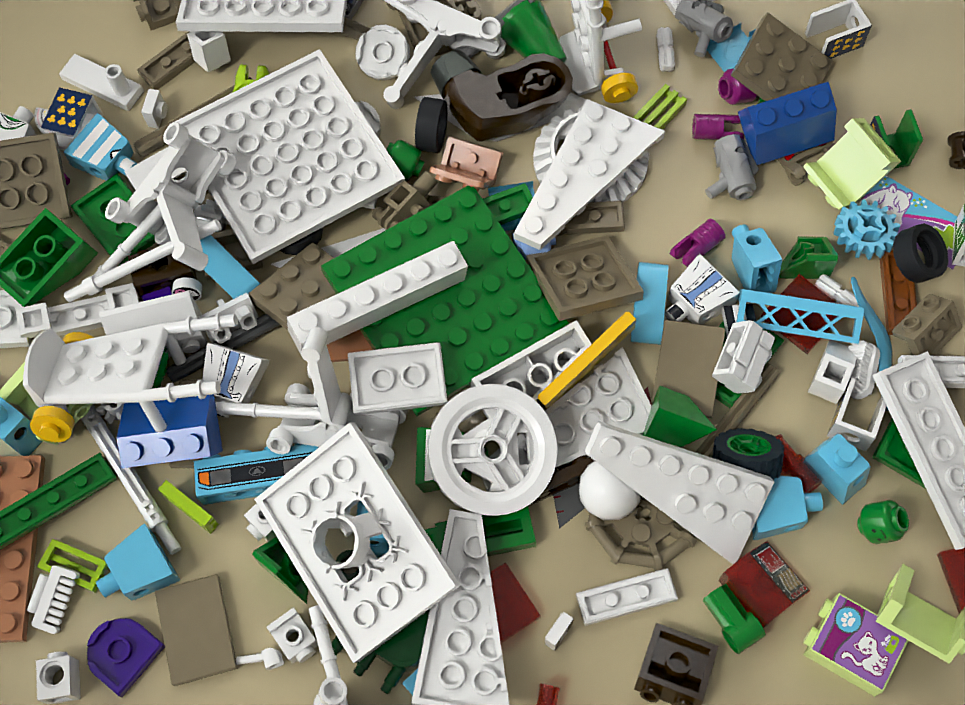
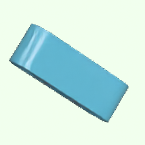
M212 235L200 240L203 253L208 255V263L203 270L233 299L245 293L248 294L260 284Z
M639 262L637 281L644 293L643 300L634 302L633 316L636 318L635 329L631 331V342L661 345L669 265Z

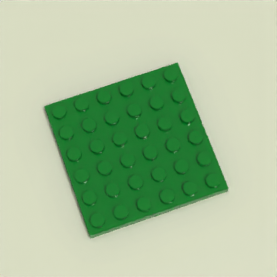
M469 185L321 265V271L336 294L449 242H455L468 265L464 281L360 329L373 350L440 342L447 399L470 386L471 379L569 325L567 320H558L540 289L536 275L477 190ZM434 406L414 408L412 410L416 416H419Z

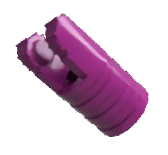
M694 114L693 139L719 140L722 137L737 134L744 140V133L739 131L724 132V123L741 124L739 115Z
M709 218L676 244L669 254L675 259L683 258L681 263L688 267L699 254L704 256L726 238L724 230L715 220Z

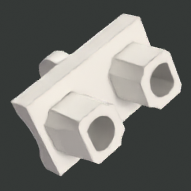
M247 293L227 303L220 299L216 301L219 307L199 316V318L214 317L216 313L237 315V326L225 327L223 331H218L217 329L205 330L211 343L217 341L219 344L228 341L232 336L231 332L240 327L249 330L257 326L256 319L259 318Z

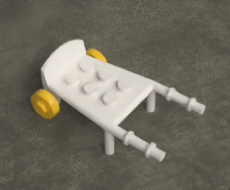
M570 0L574 12L572 13L575 29L570 33L560 36L559 41L567 57L564 64L568 66L573 77L572 91L580 96L601 90L604 100L608 103H620L632 98L639 89L636 78L631 73H624L623 68H616L607 40L641 31L640 19L607 28L606 23L613 17V10L609 0ZM604 54L610 70L604 69Z
M216 313L214 317L194 319L190 316L183 321L161 323L95 338L86 333L71 332L65 335L62 340L52 328L42 331L34 338L28 349L23 373V386L34 403L39 407L35 410L30 422L32 432L45 441H66L70 438L75 425V421L69 414L66 404L139 403L154 430L158 433L163 432L167 425L153 401L168 400L171 403L175 402L178 398L198 396L199 399H204L206 395L219 394L221 391L219 381L205 382L203 379L197 380L194 384L175 386L173 383H168L166 387L152 388L165 346L175 364L182 365L186 362V357L174 334L188 332L189 335H194L196 331L210 329L223 331L225 327L238 325L237 315Z

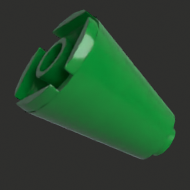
M524 0L502 18L505 24L501 28L500 37L524 58L532 54L545 53L559 58L565 63L567 60L566 54L541 0H534L535 2L532 3Z

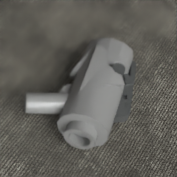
M681 0L677 6L675 18L680 20L679 23L683 24L690 32L696 31L699 40L694 54L698 57H705L710 39L720 43L731 36L733 32L732 19L724 15L725 9L720 4L707 0Z
M732 134L722 137L714 143L716 166L721 169L719 181L705 189V193L710 199H713L728 189L731 198H736L740 201L746 200L753 195L757 188L754 176L758 173L759 169L746 142L739 135Z

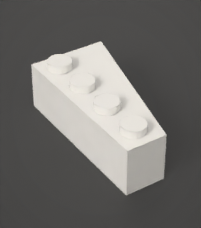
M576 320L471 379V387L485 384L506 385L526 393L539 403L538 395L591 345V342Z

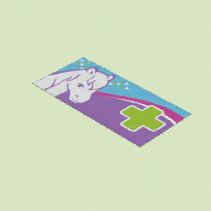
M888 176L881 179L864 195L862 199H865L868 205L872 206V203L877 201L878 208L882 209L887 206L889 207L887 214L896 215L894 223L900 224L897 233L923 223L934 227L943 238L948 251L947 267L952 270L956 265H952L954 224L957 216ZM917 243V249L922 252V249Z

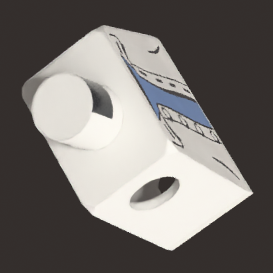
M699 254L671 286L668 299L673 305L664 314L667 320L681 322L684 318H687L692 324L702 325L722 314L723 306L736 305L740 292Z
M208 343L202 379L205 382L219 381L221 391L219 394H214L216 396L215 402L223 400L231 403H249L270 360L219 344Z

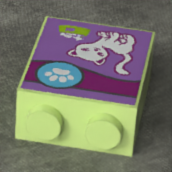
M838 593L832 600L827 598L818 612V616L822 617V620L817 628L813 626L810 628L803 641V644L807 645L803 655L875 697L884 691L908 640L877 623V614L844 595Z

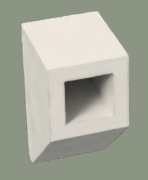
M829 339L808 393L837 404L846 389L857 359L848 346Z

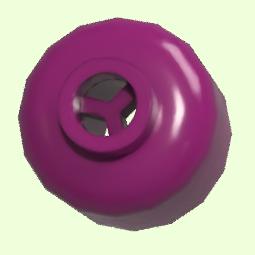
M733 69L726 70L718 82V91L721 98L730 105L753 102L758 95L731 76Z

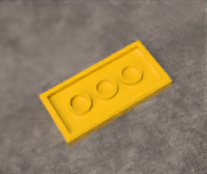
M626 311L538 395L539 402L546 410L571 390L635 329L636 318L629 311Z

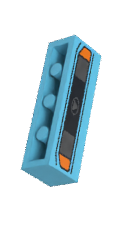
M295 443L286 454H277L268 447H265L263 451L238 450L229 456L221 457V455L216 454L202 460L194 461L196 497L203 505L258 497L319 447Z

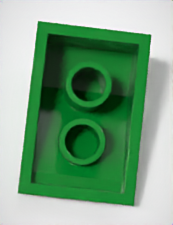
M45 208L0 256V286L21 306H31L78 276L96 257L98 252L57 216Z

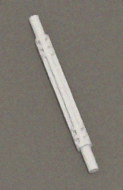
M93 404L89 412L81 418L82 422L86 425L87 430L93 436L151 531L158 534L170 555L179 552L181 546L167 526V518L163 515L162 510L158 507L155 499L152 498L133 467L121 468L118 443Z

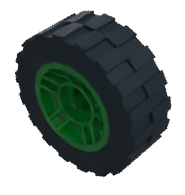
M737 428L735 430H727L724 433L721 432L718 437H715L712 458L770 476L774 480L779 478L780 473H782L785 448L780 439H777L772 434L770 435L755 429Z

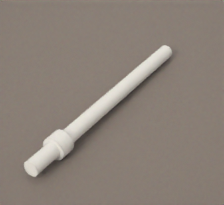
M217 219L197 228L200 240L222 229ZM169 241L99 276L92 275L82 280V284L64 292V297L70 303L87 294L92 296L102 291L103 286L172 254L173 244Z

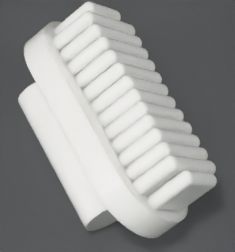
M861 340L859 344L852 343V345L848 346L849 350L857 357L855 367L850 378H856L850 395L853 399H863L868 395H872L875 384L872 375L877 373L880 359L879 348L872 343Z

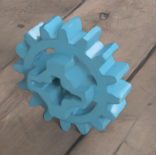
M862 199L860 206L852 201L849 208L843 207L834 223L833 235L839 236L837 240L838 245L846 244L844 252L848 253L853 250L855 251V258H859L862 253L866 255L868 260H871L874 253L881 258L885 251L889 253L892 251L900 224L894 223L896 219L895 214H887L889 207L885 206L880 209L878 208L877 201H874L871 206L867 204L865 199Z

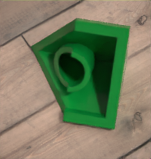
M797 236L796 244L782 261L779 279H819L823 274L830 277L838 262V254L827 237Z
M659 386L643 436L682 448L717 429L689 396Z
M277 536L255 549L252 556L256 561L307 604L308 587Z

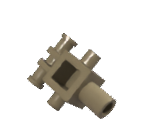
M425 171L412 186L406 181L401 182L383 199L388 207L386 209L381 206L376 207L372 212V217L378 221L382 228L387 230L431 205L425 199V196L436 186L437 180Z

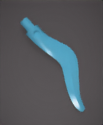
M852 277L851 284L859 307L865 308L864 317L875 336L877 347L880 350L878 366L879 371H882L892 366L891 340L884 325L864 297L856 278Z

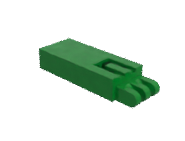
M528 506L505 515H482L488 557L536 547V539ZM447 521L435 523L434 528L424 529L440 555Z

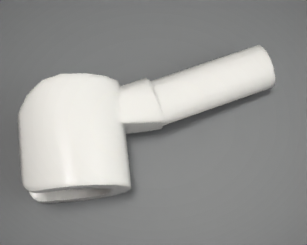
M273 648L264 649L261 653L236 657L237 665L264 661L266 670L275 669L284 664L281 652Z

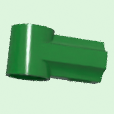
M727 584L718 587L702 600L722 627V635L735 653H742L766 636L761 623L751 612H746Z

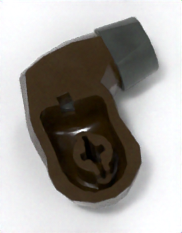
M453 50L442 55L431 69L432 78L442 98L446 100L453 117L465 132L480 142L504 135L524 132L558 109L572 91L573 77L568 66L559 58L545 53L532 54L512 66L501 68L486 76L481 73V70L463 51Z

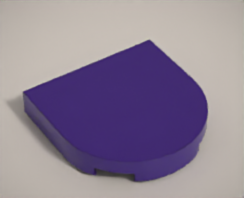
M128 618L114 619L102 623L91 634L87 643V663L91 672L122 698L165 648V645L138 622Z

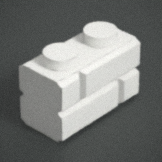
M750 320L732 324L712 374L713 378L725 384L728 389L737 394L754 392L762 382L761 373L765 363L772 356L771 347L775 339L767 331L762 330L763 328L757 323Z

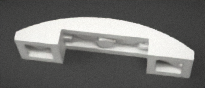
M133 283L107 288L105 289L106 295L53 307H47L46 303H40L15 309L21 338H35L39 333L50 328L58 336H63L71 332H85L103 327L99 312L139 303L137 291Z

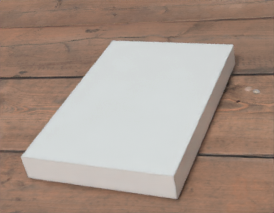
M440 342L348 353L354 416L440 406L447 403Z

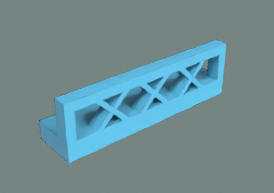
M740 289L738 301L740 302L736 322L748 321L744 320L746 302L756 303L766 313L755 322L763 329L859 344L865 310L863 307ZM765 305L776 307L769 312ZM781 308H789L796 319L787 326H780L772 314ZM795 310H801V311H807V312H805L804 314H802L801 316H799L798 313H797ZM812 312L819 313L827 323L817 331L809 330L802 320ZM825 314L837 317L830 321ZM769 317L773 324L761 322H763L765 319ZM843 317L855 319L852 337L840 335L833 324ZM799 322L803 329L793 328V326ZM830 327L834 334L823 331Z

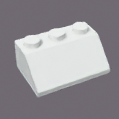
M189 291L99 312L106 335L161 323L183 321L190 316L194 319H199V316L202 315ZM205 330L196 331L194 335H189L188 332L174 334L184 353L197 352L208 344Z

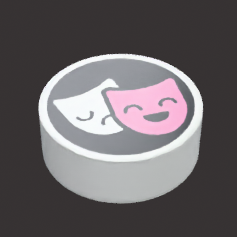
M188 277L176 279L173 282L172 295L189 291L193 299L197 301L202 296V284L198 280Z

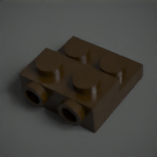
M656 623L634 690L639 691L640 696L649 702H658L660 699L672 705H702L719 646Z

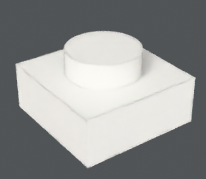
M148 89L141 113L148 127L151 128L160 127L161 120L167 115V103L164 102L159 90Z

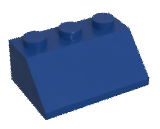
M829 81L738 111L745 139L756 165L835 140L837 108Z
M214 394L206 395L204 399H199L198 396L178 398L175 402L171 403L168 400L153 401L167 425V428L160 433L154 430L139 403H124L117 434L121 468L206 458L223 451Z

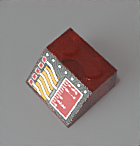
M768 541L744 555L724 571L718 580L722 585H728L746 612H751L761 623L763 629L810 592L808 587Z

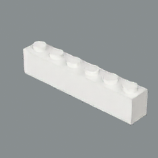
M449 242L288 316V331L300 354L309 331L313 327H321L327 331V345L464 281L468 265L455 242Z

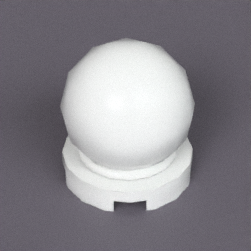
M596 461L589 464L580 477V501L588 512L602 520H620L631 514L640 503L641 495Z

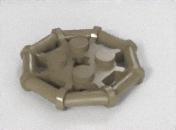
M641 496L640 503L634 511L620 520H602L589 512L588 522L585 523L586 530L593 533L612 558L611 562L616 565L617 563L654 568L655 571L662 570V566L688 547H694L697 542L695 536L684 527L683 531L674 527V520L643 496ZM637 508L649 509L650 520L636 519ZM610 526L614 528L623 540L619 547L604 528ZM669 535L676 539L675 542L658 553L656 545ZM638 544L647 547L650 555L625 550L628 545Z

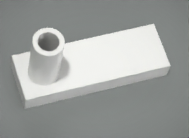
M76 54L71 57L59 73L62 80L127 111H130L144 92L140 84L125 78L119 65L112 64L104 68Z

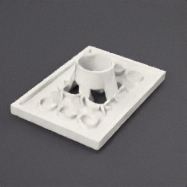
M350 422L254 499L353 663L361 661L460 586L356 423ZM359 501L364 504L368 513L357 516L350 515V509ZM329 528H340L345 537H348L353 532L355 534L353 554L344 563L336 562L325 545V537ZM383 534L389 544V551L378 559L370 548V538ZM359 567V574L350 582L345 578L340 569Z

